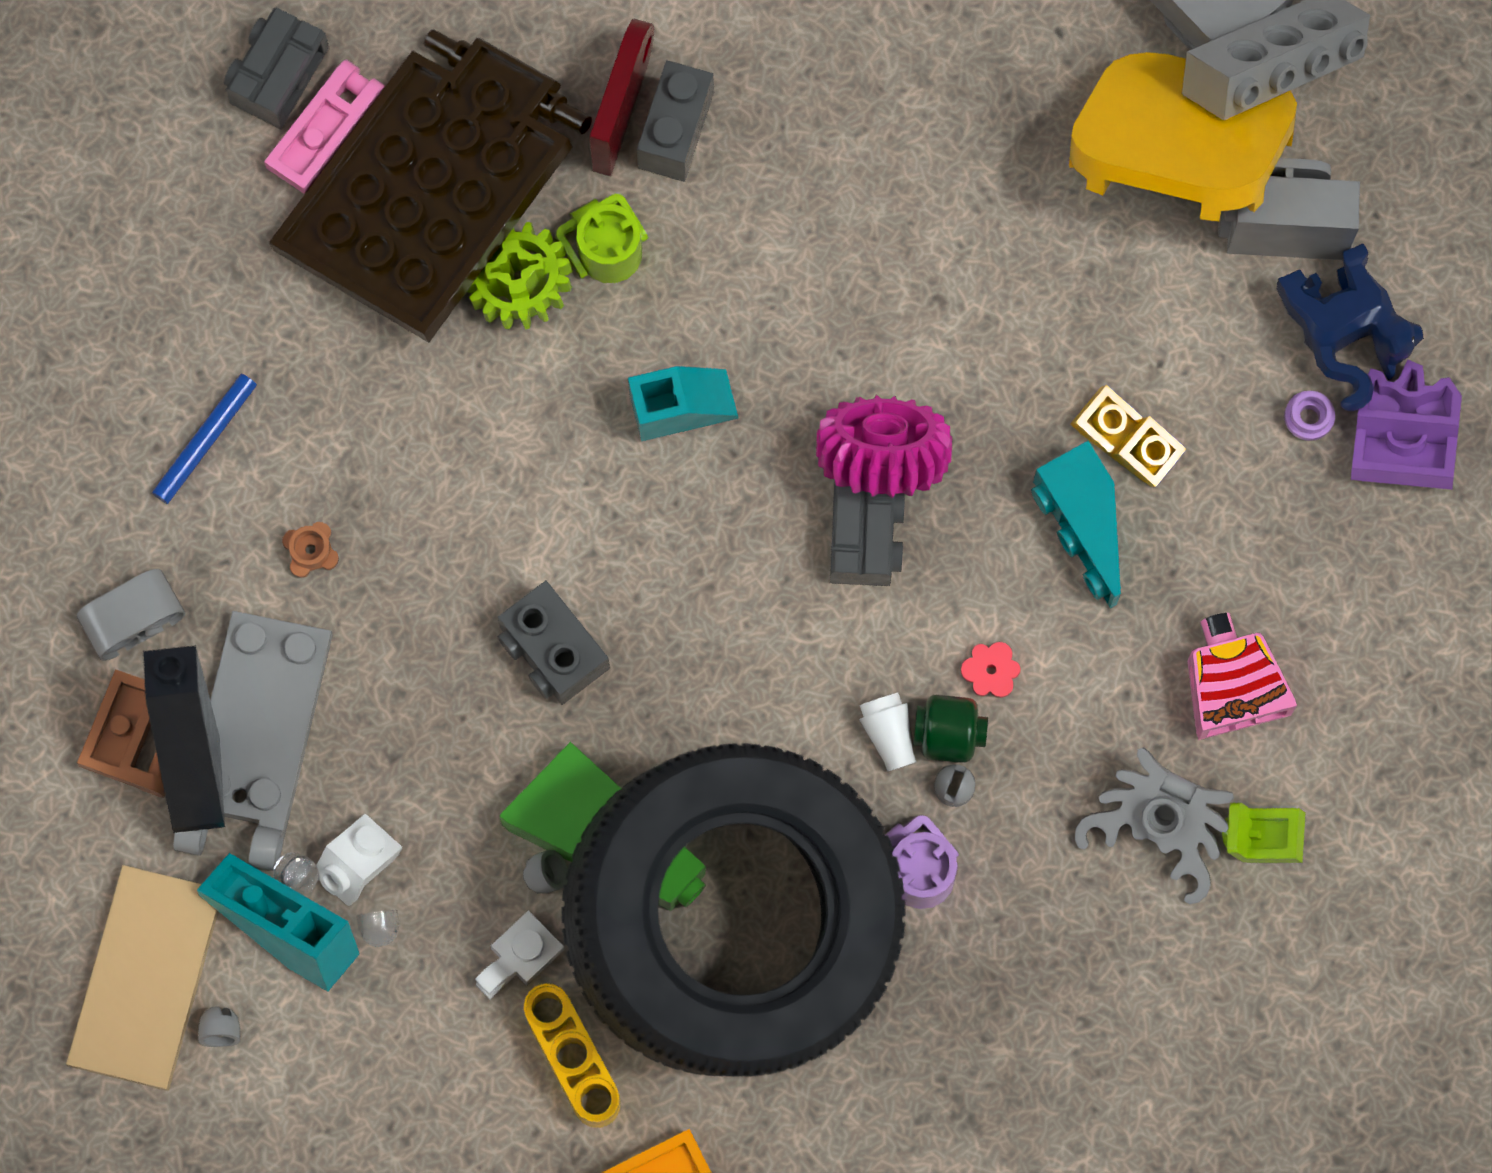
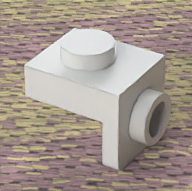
M364 814L325 847L313 874L329 893L336 895L346 905L351 906L360 896L364 886L391 864L403 847L369 816Z

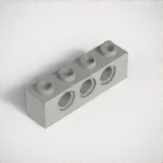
M1304 0L1187 51L1182 95L1222 120L1231 118L1363 58L1368 42L1367 33L1370 14L1346 0Z

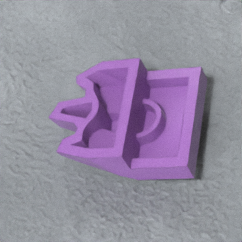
M1407 360L1399 378L1394 382L1387 381L1383 372L1371 368L1368 375L1373 383L1374 391L1372 400L1365 407L1358 409L1351 480L1452 490L1462 395L1450 377L1441 378L1433 386H1425L1423 366Z

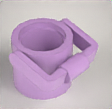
M915 816L904 826L898 823L884 836L888 835L894 851H892L893 857L897 856L901 872H898L899 878L903 879L905 894H902V900H905V904L918 909L933 908L944 902L952 892L957 872L956 858L959 854L927 816ZM921 826L927 831L914 833Z

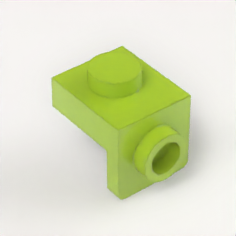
M1230 803L1229 817L1224 819L1228 823L1229 829L1226 832H1222L1223 843L1230 855L1245 863H1303L1305 812L1300 808H1249L1243 803Z

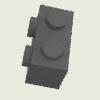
M547 580L498 616L500 629L503 631L497 636L498 640L515 661L523 656L534 671L528 677L545 699L554 695L560 704L563 705L610 669L608 656Z

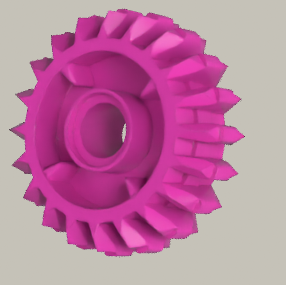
M875 395L874 399L869 400L856 397L854 403L841 402L838 405V409L828 410L826 418L820 420V427L817 430L816 456L818 457V466L823 468L824 476L829 479H835L836 486H850L852 493L856 494L864 491L871 493L872 497L877 494H887L891 498L898 493L913 496L915 489L927 491L930 490L931 484L942 482L943 474L948 472L949 463L952 460V436L950 435V426L944 423V416L933 413L930 406H917L913 399L905 402L897 400L896 396L891 399H881L878 395Z

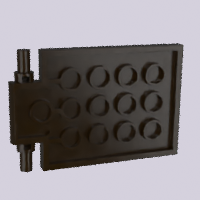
M435 29L427 34L424 45L447 58L449 66L454 69L450 72L412 50L269 241L270 246L276 253L428 343L572 149L569 138L537 121V119L541 117L550 123L558 121L580 134L586 133L592 123L590 116L567 104V98L558 93L561 84L553 78L481 38H476L472 44L465 40L456 42Z

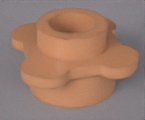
M316 522L313 526L289 530L283 536V546L290 551L292 558L290 570L296 577L304 578L308 576L310 571L320 568L331 570L338 564V553L331 548L329 541L332 532L326 523ZM308 546L315 547V552L313 554H308L306 552V548Z

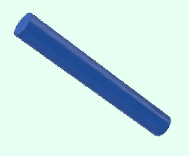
M242 373L239 375L152 491L155 497L169 504L257 386L252 379Z

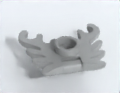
M1142 747L1137 750V757L1142 767L1150 775H1144L1134 770H1118L1116 772L1117 779L1134 787L1114 788L1102 792L1099 796L1101 803L1121 801L1122 806L1115 810L1091 813L1083 817L1075 829V841L1078 848L1085 850L1089 845L1087 831L1092 827H1098L1106 835L1105 844L1108 847H1113L1116 843L1120 827L1124 824H1129L1132 827V835L1136 840L1147 838L1157 843L1162 853L1167 854L1174 849L1182 853V858L1172 870L1170 877L1171 879L1179 880L1185 874L1193 875L1198 881V887L1196 890L1187 893L1184 901L1189 905L1198 903L1207 896L1211 886L1210 873L1199 854L1198 843H1203L1211 859L1215 860L1220 855L1217 840L1207 828L1206 823L1220 832H1226L1229 829L1228 823L1224 818L1209 808L1207 803L1217 805L1230 803L1234 799L1233 792L1208 789L1196 785L1163 767L1148 750Z

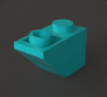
M675 366L628 377L629 396L641 442L738 419L726 369Z

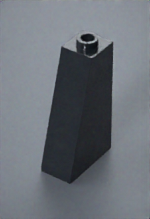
M195 645L143 651L145 699L173 833L225 827L220 736L197 647Z

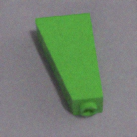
M569 742L499 815L501 825L509 832L545 850H555L564 859L572 862L573 852L577 843L581 842V835L587 825L593 821L592 818L606 804V801L622 788L573 743ZM686 847L674 858L662 882L659 906L669 911H672L679 902L685 908L688 907L706 887V884L701 880L706 875V866Z

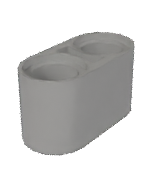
M152 569L91 601L79 610L76 617L100 660L106 661L119 656L117 652L119 649L125 647L128 651L164 631L162 628L164 624L170 622L171 626L175 625L185 616V611L162 570Z

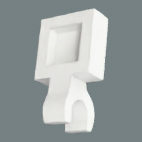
M528 910L491 945L492 951L499 959L490 964L476 977V986L491 1000L516 975L528 985L564 951V946Z

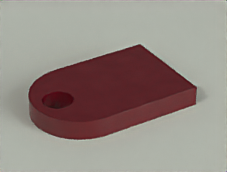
M633 18L622 39L590 134L592 171L607 176L612 175L648 67L654 39L653 23Z

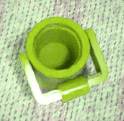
M613 194L601 202L593 199L570 213L572 219L557 229L555 234L556 241L562 242L566 251L565 256L569 259L580 279L589 275L591 278L602 283H618L632 276L642 261V242L649 239L637 216L621 194ZM576 229L579 258L565 237Z

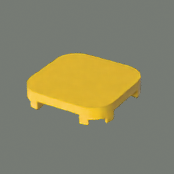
M1144 52L1129 54L1114 60L1105 69L1077 117L1071 134L1069 168H1074L1087 179L1086 189L1103 196L1112 181L1202 203L1201 220L1220 222L1221 211L1237 210L1246 206L1250 211L1255 212L1263 203L1265 186L1285 146L1292 147L1297 102L1292 92L1288 91L1231 118L1222 120L1182 95L1186 58Z

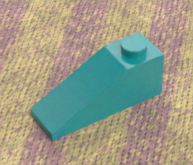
M231 853L222 860L197 889L201 898L284 966L327 992L360 955L347 920Z

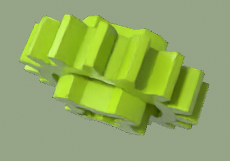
M531 222L525 223L522 232H515L513 228L468 289L467 293H472L469 297L475 310L483 308L482 312L487 322L491 323L498 316H501L504 329L509 330L513 325L514 319H520L526 330L530 329L531 317L537 315L545 323L549 321L546 309L550 305L558 309L563 308L564 304L558 293L571 292L572 286L566 275L573 271L569 259L563 258L566 255V251L562 242L559 241L552 244L553 238L550 230L547 228L542 230L537 236ZM524 249L535 251L537 254H531ZM521 271V278L515 280V272ZM504 296L512 301V303L502 301L496 297Z

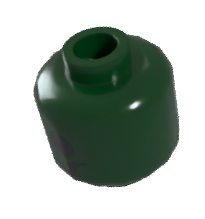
M932 695L927 699L925 706H917L913 746H921L923 756L929 760L966 763L974 756L975 747L986 746L988 717L978 716V705L972 698Z

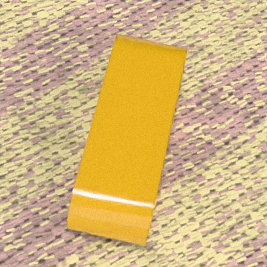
M544 983L535 986L528 992L524 1000V1013L533 1035L576 1116L589 1127L601 1128L609 1125L619 1114L621 1103L613 1079L564 990L555 984ZM546 998L555 999L563 1006L559 1018L549 1023L541 1022L533 1015L537 1003ZM571 1043L578 1044L587 1051L584 1063L573 1069L566 1068L558 1062L560 1050L565 1045ZM594 1089H602L611 1096L609 1108L604 1113L598 1115L590 1114L582 1107V1100L585 1094Z

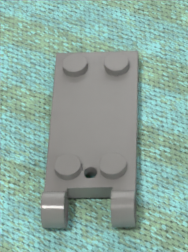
M232 611L210 700L220 736L224 817L258 824L251 843L249 864L253 867L276 871L333 634L331 630ZM238 790H243L247 793L246 800L241 803L233 800V794ZM208 829L175 833L174 850L200 856L204 849Z

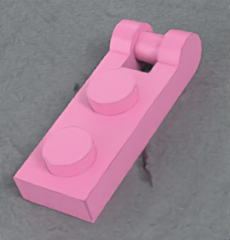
M344 60L264 161L266 169L305 194L385 88V85L375 78L370 81L359 74L360 69L348 60ZM347 90L357 96L351 104L340 97Z

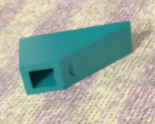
M1088 440L1037 468L1033 480L1035 487L1031 489V493L1042 513L1047 515L1052 512L1062 528L1057 531V536L1066 553L1070 557L1078 555L1087 569V572L1083 573V579L1091 594L1096 600L1104 597L1109 607L1112 608L1117 605L1121 595L1115 484Z

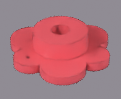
M996 642L989 648L984 644H978L972 650V658H968L963 662L961 674L966 681L973 683V691L976 695L986 696L990 692L995 697L1003 698L1012 692V679H1015L1020 674V665L1016 661L1011 660L1012 650L1006 643ZM993 667L996 672L989 674L986 669Z

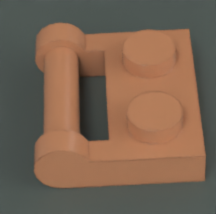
M115 669L77 764L83 769L164 798L165 791L157 752H155L148 772L134 768L151 727L145 699L144 679Z

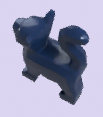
M1364 244L1343 252L1344 266L1337 269L1338 284L1341 287L1340 291L1323 298L1319 292L1322 281L1317 273L1306 278L1300 269L1278 278L1276 287L1288 314L1304 330L1305 344L1314 353L1318 368L1328 378L1352 384L1353 392L1340 402L1341 407L1347 411H1355L1365 407L1372 400L1374 386L1370 376L1358 366L1338 362L1336 360V352L1356 340L1366 336L1372 337L1376 356L1386 378L1389 380L1395 376L1396 365L1410 357L1415 346L1424 339L1421 326L1409 322L1396 314L1388 292L1365 268L1368 262V250Z

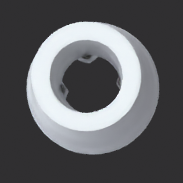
M899 693L860 705L863 718L859 720L884 761L887 772L915 763L907 703L902 704Z

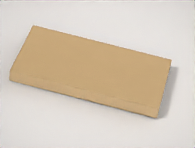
M122 865L66 1065L68 1067L169 1091L218 911L199 896L197 889L202 884Z

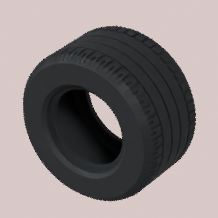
M733 743L721 744L717 747L714 745L699 748L696 751L692 750L676 756V758L670 759L628 782L606 801V804L592 818L593 821L587 825L581 835V842L577 843L571 857L573 861L569 863L565 877L567 884L564 885L562 901H564L562 923L565 924V929H562L564 945L568 946L566 954L569 965L573 966L575 970L572 973L578 987L583 988L582 994L589 1006L593 1005L595 1008L594 1013L603 1024L607 1023L609 1025L608 1029L619 1039L623 1038L625 1040L624 1043L635 1051L642 1052L643 1056L655 1062H661L664 1066L698 1075L751 1077L786 1071V1069H793L807 1064V1061H813L826 1054L828 1049H834L845 1040L846 1035L850 1036L861 1025V1020L867 1019L875 1008L874 1002H879L887 989L885 983L891 981L896 968L894 961L899 959L902 944L899 943L900 939L904 937L905 922H902V917L906 916L905 900H902V894H905L903 879L899 878L898 872H901L897 856L893 857L892 851H894L888 835L884 836L883 834L884 827L877 816L873 817L871 814L873 810L863 798L859 799L857 797L858 793L847 782L841 783L842 779L829 769L824 771L823 765L809 758L803 760L804 757L800 754L788 750L783 752L781 748L767 745L761 747L760 744L743 743L738 745ZM752 824L772 829L784 835L806 860L819 892L821 925L817 945L811 960L790 981L778 988L760 994H726L699 983L688 975L675 961L666 946L660 928L658 914L660 890L672 861L697 836L724 825Z

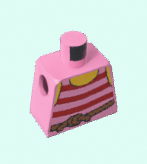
M1230 613L1216 614L1203 619L1200 623L1207 646L1193 650L1188 658L1198 740L1291 716L1297 706L1295 698L1261 633H1254L1237 638Z

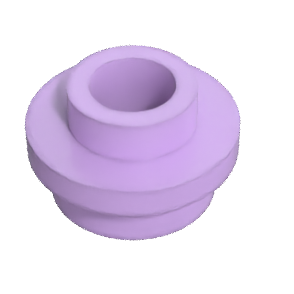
M1303 391L1290 399L1285 409L1284 419L1287 428L1294 436L1302 440L1313 441L1329 433L1335 421V410L1333 404L1325 395L1316 391ZM1305 409L1314 410L1318 415V421L1314 424L1305 423L1301 419V411Z

